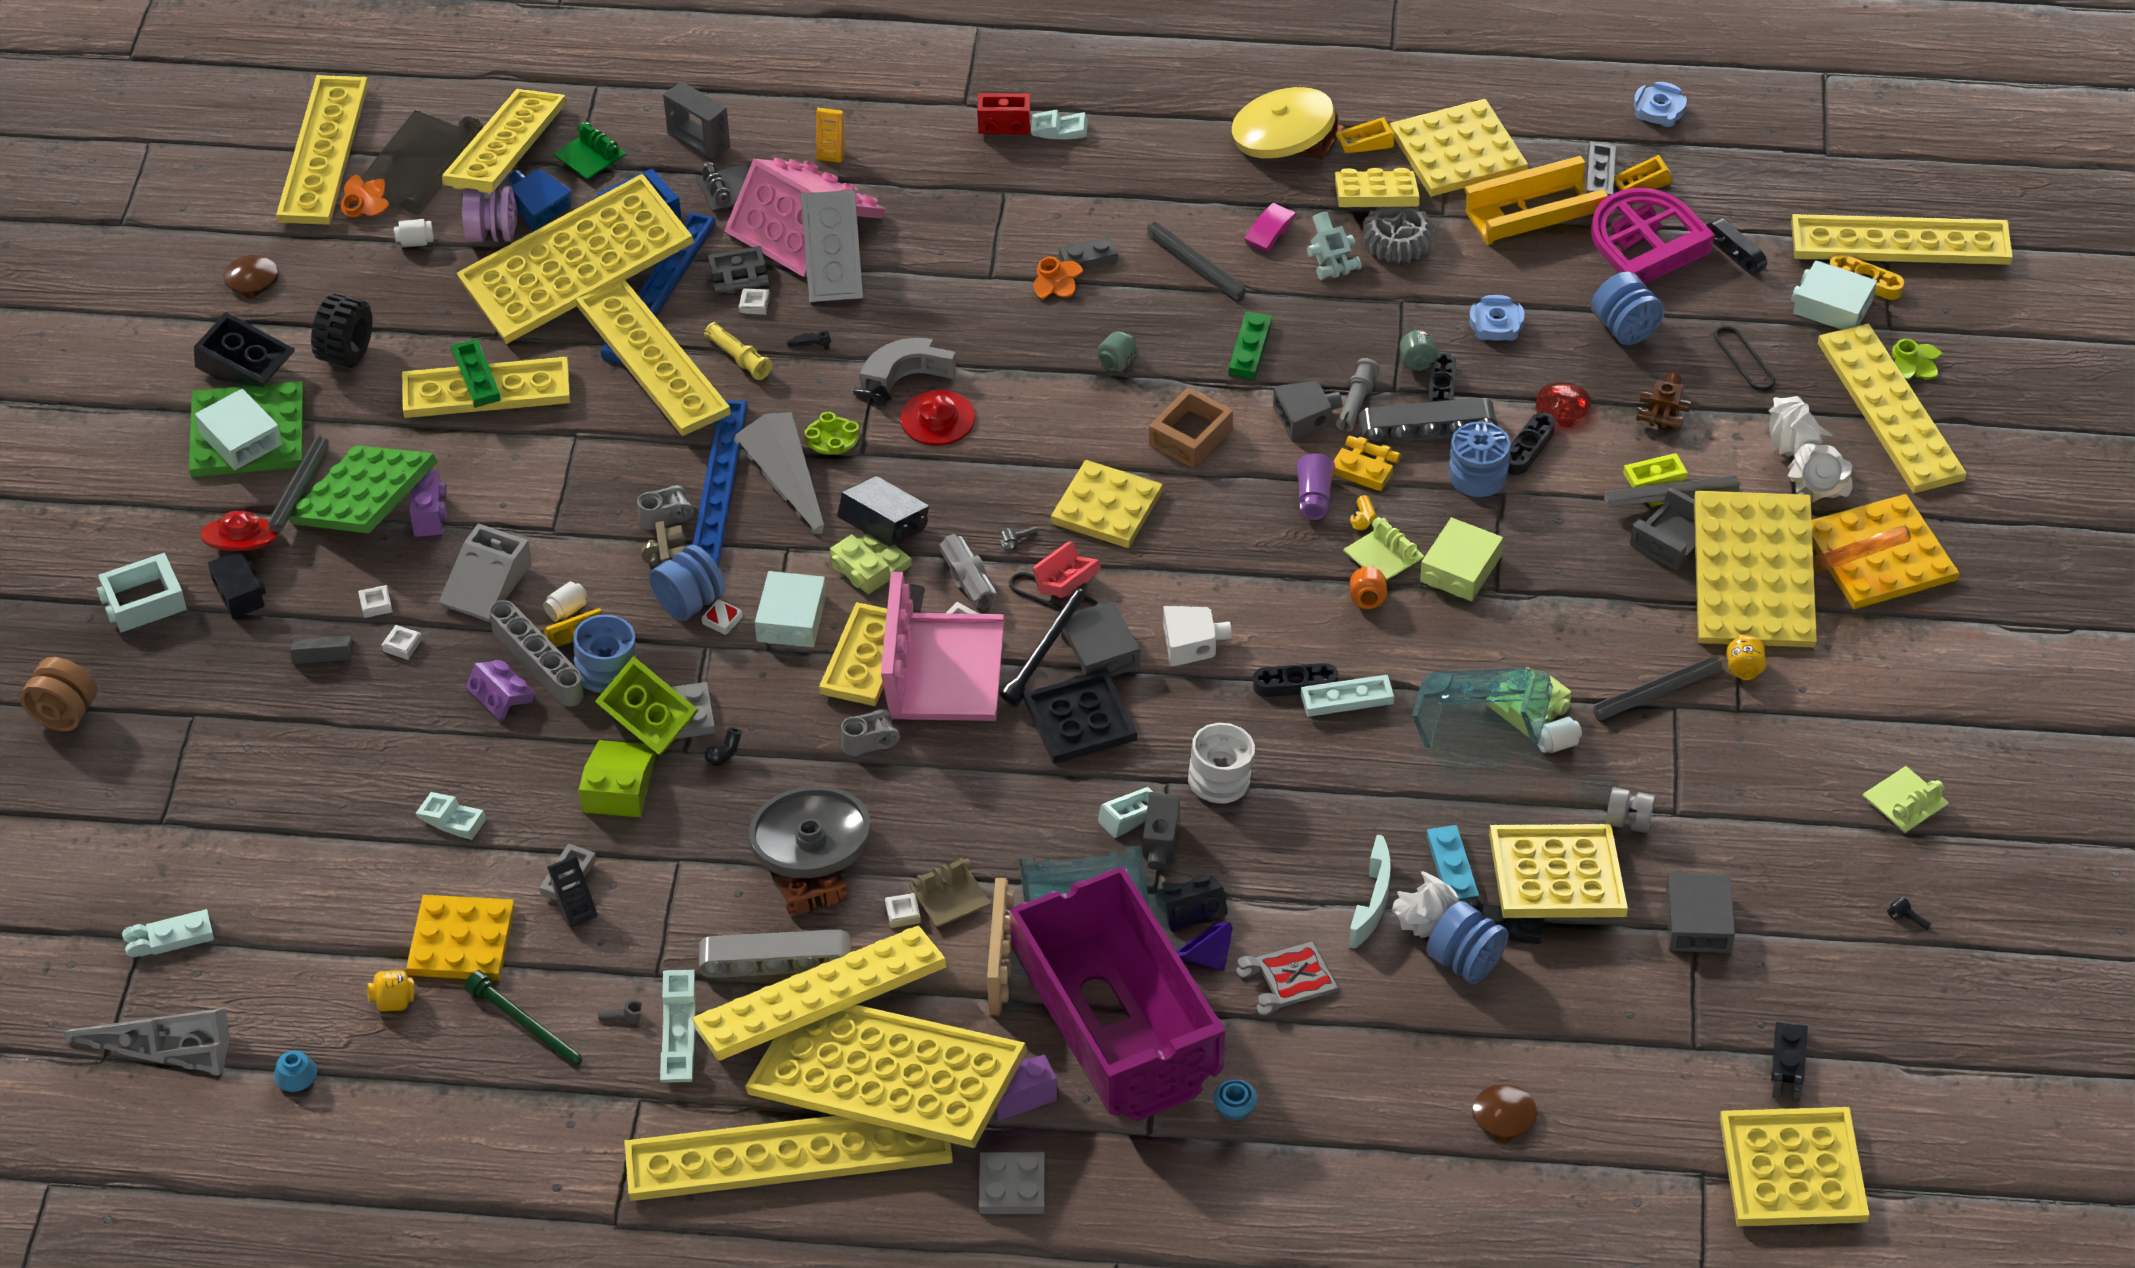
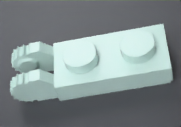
M207 909L149 923L146 926L141 924L129 926L122 932L123 940L127 941V943L129 942L125 946L126 954L133 958L149 954L156 955L214 939Z

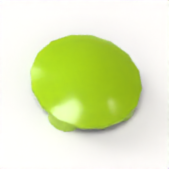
M824 412L818 420L810 424L804 431V439L808 447L818 453L826 455L840 454L850 450L857 444L859 440V425L854 421L836 417L833 412Z

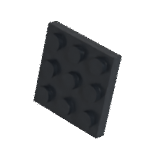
M1107 670L1023 693L1024 703L1053 764L1137 741L1135 727Z

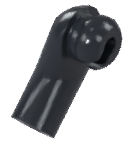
M728 727L723 745L718 749L714 746L708 748L705 752V760L711 762L712 766H721L733 757L737 752L742 731L735 727Z

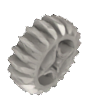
M1377 207L1375 211L1369 212L1368 217L1363 222V243L1365 248L1369 250L1370 255H1377L1378 260L1385 258L1387 263L1397 261L1398 265L1401 261L1410 263L1412 258L1419 260L1421 255H1426L1428 249H1431L1434 238L1433 223L1431 218L1427 217L1426 211H1419L1418 207Z

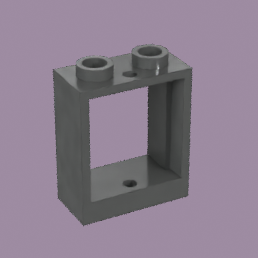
M679 82L663 94L668 135L711 160H714L731 147L727 107L683 82ZM689 113L700 118L702 120V125L691 120L689 118Z

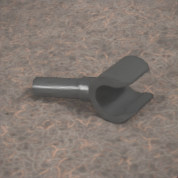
M1036 527L1014 532L1011 528H1006L1002 532L1003 539L1000 542L1005 551H1012L1018 547V540L1037 534L1038 531Z
M636 999L629 1000L625 1004V1009L598 1012V1019L624 1018L629 1024H637L641 1019V1012L639 1011L641 1010L642 1003Z

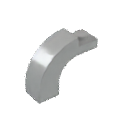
M908 338L891 342L875 351L865 362L860 372L861 389L874 390L879 386H885L890 394L893 385L900 378L913 373H926L953 379L957 372L956 352L933 348V339Z

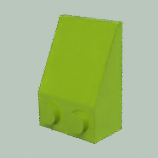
M634 656L595 701L660 756L699 711Z
M599 740L584 766L579 786L582 813L641 818L657 753L646 744Z

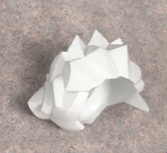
M1798 396L1773 398L1774 406L1768 410L1771 414L1769 434L1773 452L1779 449V455L1785 453L1788 457L1794 456L1802 445L1808 443L1821 445L1822 437H1832V434L1822 428L1811 415L1809 405L1805 404Z
M1808 443L1799 448L1794 455V460L1787 467L1790 469L1788 476L1792 482H1796V493L1810 495L1812 503L1823 497L1835 498L1839 495L1844 497L1850 495L1853 486L1851 479L1852 464L1843 459L1842 455L1834 447Z
M1422 871L1421 874L1425 884L1418 887V892L1416 893L1398 891L1397 893L1400 898L1394 901L1392 912L1398 917L1402 930H1413L1414 936L1419 935L1420 938H1425L1431 935L1437 922L1451 906L1459 902V899L1453 888L1435 876Z

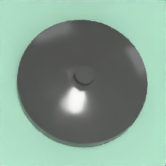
M828 786L800 787L773 797L759 808L749 827L750 845L757 861L774 873L792 878L821 877L846 868L863 854L871 838L870 817L864 804L854 795Z

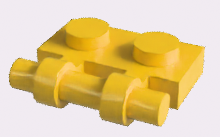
M1348 436L1345 446L1353 448V451L1341 448L1334 459L1335 471L1333 475L1381 492L1393 474V466L1387 464V462L1390 461L1398 464L1401 453L1393 451L1392 447L1384 444L1382 446L1369 442V439L1361 436L1359 438ZM1367 453L1376 456V459L1364 456V454Z

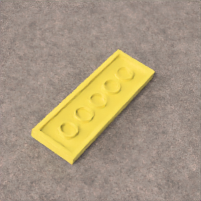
M567 357L488 364L500 392L501 401L476 408L473 406L458 367L403 371L404 418L570 403Z

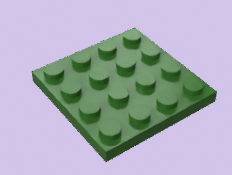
M303 381L265 384L263 387L250 385L192 391L189 472L191 477L290 469L300 466L303 460L304 446ZM243 388L276 422L279 427L282 445L234 471L199 434L195 413Z
M355 446L347 452V455L339 464L330 469V473L322 481L313 486V490L304 499L297 502L289 520L293 525L370 533L438 461L434 453Z

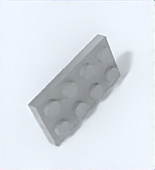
M855 189L801 193L809 302L863 298Z

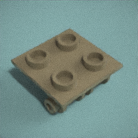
M958 858L956 862L949 864V867L944 864L941 866L940 871L938 868H934L932 872L922 876L918 875L916 880L909 883V887L915 893L916 898L936 928L991 905L970 872L972 864L968 858L964 860L963 858Z

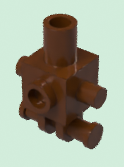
M1670 372L1666 374L1664 381L1656 380L1652 393L1642 391L1640 402L1648 403L1649 410L1639 407L1636 421L1650 422V426L1661 423V428L1663 429L1669 426L1681 430L1684 417H1677L1678 412L1689 413L1691 402L1682 400L1684 386L1680 385L1682 378L1679 374Z

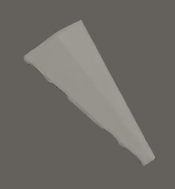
M792 412L764 414L735 435L734 441L737 445L741 444L745 448L747 457L751 462H757L762 468V475L785 502L790 501L796 508L797 516L799 518L804 517L810 524L811 532L813 534H822L824 522Z
M225 1008L65 1031V1039L69 1043H81L92 1046L91 1048L108 1049L131 1057L158 1063L175 1064L190 1070L197 1069L211 1072L212 1075L223 1073L230 1041Z

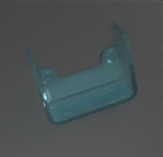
M1528 668L1433 672L1427 675L1421 682L1412 717L1425 748H1431L1443 704L1523 701L1520 711L1532 743L1539 744L1553 684L1548 673Z

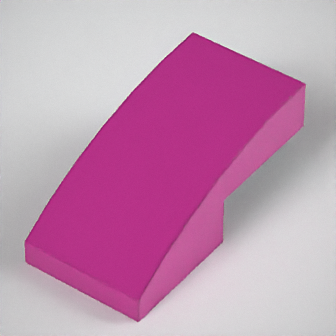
M1272 203L1258 217L1244 237L1246 244L1269 253L1279 235L1284 236L1296 217V212Z

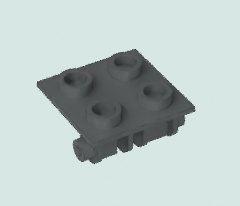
M705 162L702 165V175L697 176L696 180L712 212L735 205L749 171L746 164L717 171L714 163Z

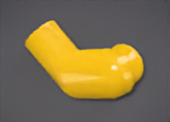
M1366 495L1360 496L1356 500L1360 511L1356 512V517L1353 515L1350 517V522L1356 530L1367 529L1376 519V512L1369 496Z

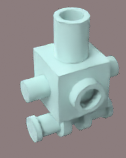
M1328 212L1314 215L1312 218L1318 233L1311 240L1312 245L1307 247V253L1310 257L1316 256L1319 267L1316 269L1318 278L1320 280L1328 276L1336 278L1339 277L1340 272L1342 275H1347L1351 270L1361 269V260L1358 256L1347 260L1346 257L1351 252L1350 246L1355 245L1353 235L1346 236L1343 226L1333 228Z

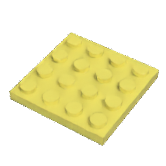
M1486 99L1390 123L1394 139L1430 197L1525 171L1528 168V163Z
M1611 824L1490 825L1489 837L1503 918L1627 916L1628 907Z
M1849 1107L1721 1111L1720 1124L1737 1227L1868 1223L1869 1210Z

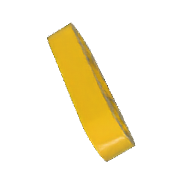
M1837 254L1830 259V265L1850 272L1855 271L1854 273L1859 275L1867 274L1872 276V279L1877 280L1875 295L1889 300L1901 297L1904 279L1900 275L1845 254Z

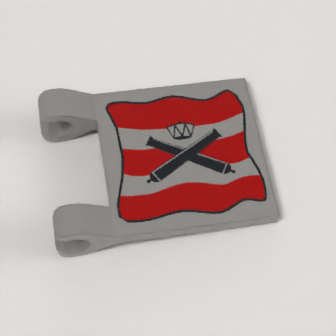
M1313 942L1258 957L1243 956L1237 961L1239 967L1236 968V972L1241 979L1249 978L1258 971H1261L1273 993L1259 995V1004L1256 1006V1009L1261 1016L1270 1015L1284 1006L1338 991V986Z

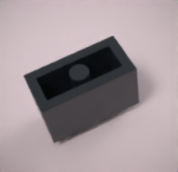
M236 551L207 562L212 582L232 619L265 607L262 595L266 594L264 584L261 578L255 579L256 572L250 559H244L241 551Z

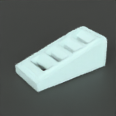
M1146 787L1101 804L1098 816L1099 824L1114 838L1134 829L1145 822L1147 806L1141 801L1148 804L1149 792L1153 791Z

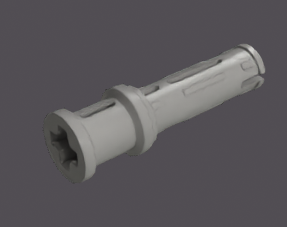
M1361 358L1356 363V373L1349 381L1350 392L1336 422V426L1342 431L1346 423H1348L1346 432L1353 430L1364 398L1372 392L1373 379L1378 376L1380 366L1372 359Z

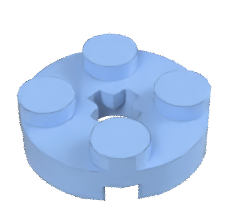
M1653 82L1652 87L1645 88L1646 85L1640 87L1634 99L1635 116L1639 120L1671 127L1675 125L1676 120H1679L1685 114L1687 99L1686 96L1681 95V89L1666 82Z
M1488 295L1481 298L1480 303L1476 305L1474 303L1471 306L1469 323L1475 331V336L1480 340L1513 341L1518 338L1519 332L1523 328L1525 314L1519 303L1518 306L1512 303V298L1504 295Z

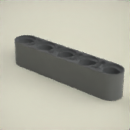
M1487 398L1366 408L1359 414L1362 436L1369 439V442L1372 444L1452 438L1454 432L1459 427L1471 422H1487L1498 426L1493 402Z

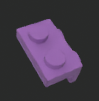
M502 660L475 663L466 685L467 690L499 720L505 719L510 706L532 703L536 694L526 684L525 680L519 678L509 668L508 664Z

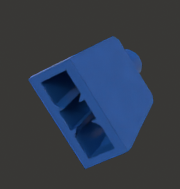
M515 170L509 175L508 182L512 185L514 199L517 204V213L532 232L571 208L572 191L542 170H535L527 176L519 170Z

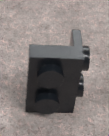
M1198 875L1192 881L1182 884L1170 883L1165 885L1163 889L1154 891L1156 903L1166 912L1168 927L1172 931L1228 914L1224 888L1212 875Z

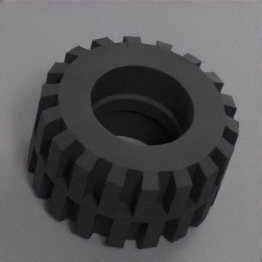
M334 293L333 295H328L323 300L315 315L311 331L312 352L316 359L350 368L359 363L367 350L372 334L373 315L368 302Z

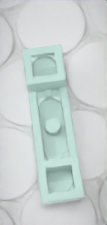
M1382 835L1376 836L1370 857L1369 877L1377 878L1370 906H1356L1350 927L1349 948H1357L1371 935L1380 922L1387 905L1390 882V855Z
M695 970L663 971L662 991L663 1040L660 1082H693L695 1028L692 1017L696 1016Z

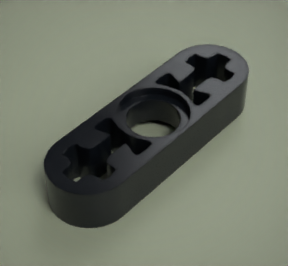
M1717 218L1706 224L1715 234L1713 244L1746 272L1755 275L1766 269L1767 258L1763 251L1726 220Z
M1437 353L1436 361L1431 363L1428 402H1438V398L1443 399V401L1453 400L1456 359L1450 353ZM1441 365H1446V372L1440 371ZM1438 382L1447 383L1449 386L1446 388H1439L1435 386V384Z
M1543 412L1536 413L1511 443L1508 473L1519 475L1528 470L1554 435L1555 419L1552 415ZM1531 440L1536 445L1531 447L1525 446L1522 442Z
M1329 663L1263 667L1258 669L1253 675V690L1256 694L1263 697L1301 694V687L1338 682V670ZM1292 676L1301 677L1303 681L1301 683L1294 684L1289 682L1288 678ZM1264 680H1268L1269 684H1264Z

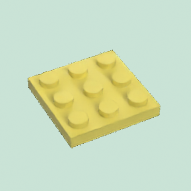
M1346 168L1342 169L1341 172H1335V186L1339 207H1419V192L1414 171H1410L1407 168H1396L1394 171L1371 168L1367 172H1357L1356 169Z
M1085 460L1052 513L1051 524L1130 548L1163 492V484Z

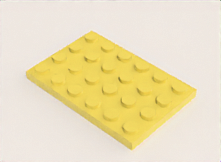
M1695 491L1694 518L1698 643L1730 644L1738 636L1751 635L1760 640L1764 646L1815 648L1817 638L1810 495Z

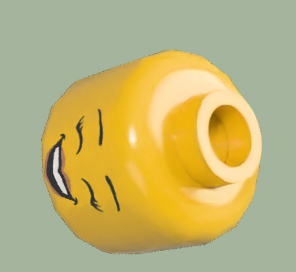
M403 970L377 972L373 983L367 984L368 1002H374L379 1012L405 1010L409 1002L414 1001L413 978L408 977Z

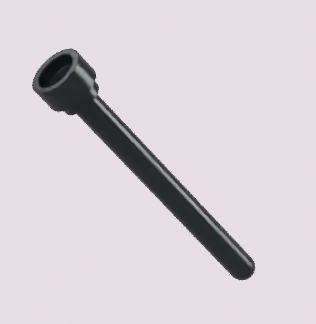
M1078 588L1074 591L1015 680L1004 684L999 692L1000 697L1013 706H1019L1024 698L1023 693L1026 690L1024 686L1084 599L1085 591Z

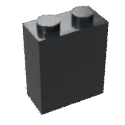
M876 476L842 492L837 517L890 547L925 529L928 523L929 505Z

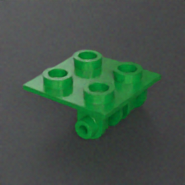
M588 122L579 124V137L553 153V156L586 180L627 155L626 152L618 147L617 142L608 139L607 135L600 130H595Z

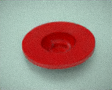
M930 390L912 397L902 408L900 420L902 429L914 441L930 446H943L955 443L969 434L974 426L975 413L971 403L963 396L947 390Z
M231 511L220 520L206 525L201 530V540L207 546L219 550L246 551L273 543L278 538L279 533L270 531L268 529V520L257 518L251 512Z

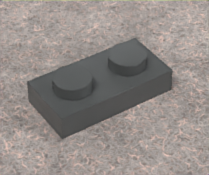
M1110 236L1060 247L1059 257L1062 262L1074 261L1082 269L1118 261V252Z

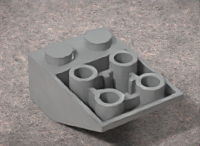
M478 523L463 543L439 600V605L490 622V606L499 600H506L532 564L528 540Z

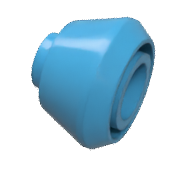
M297 1050L288 1051L281 1055L277 1061L273 1073L274 1081L282 1090L289 1092L301 1091L315 1081L317 1067L314 1061L303 1052Z
M1228 1080L1221 1083L1215 1089L1213 1101L1225 1119L1241 1121L1255 1108L1257 1094L1255 1089L1245 1081Z

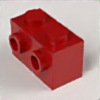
M978 93V134H1030V93Z

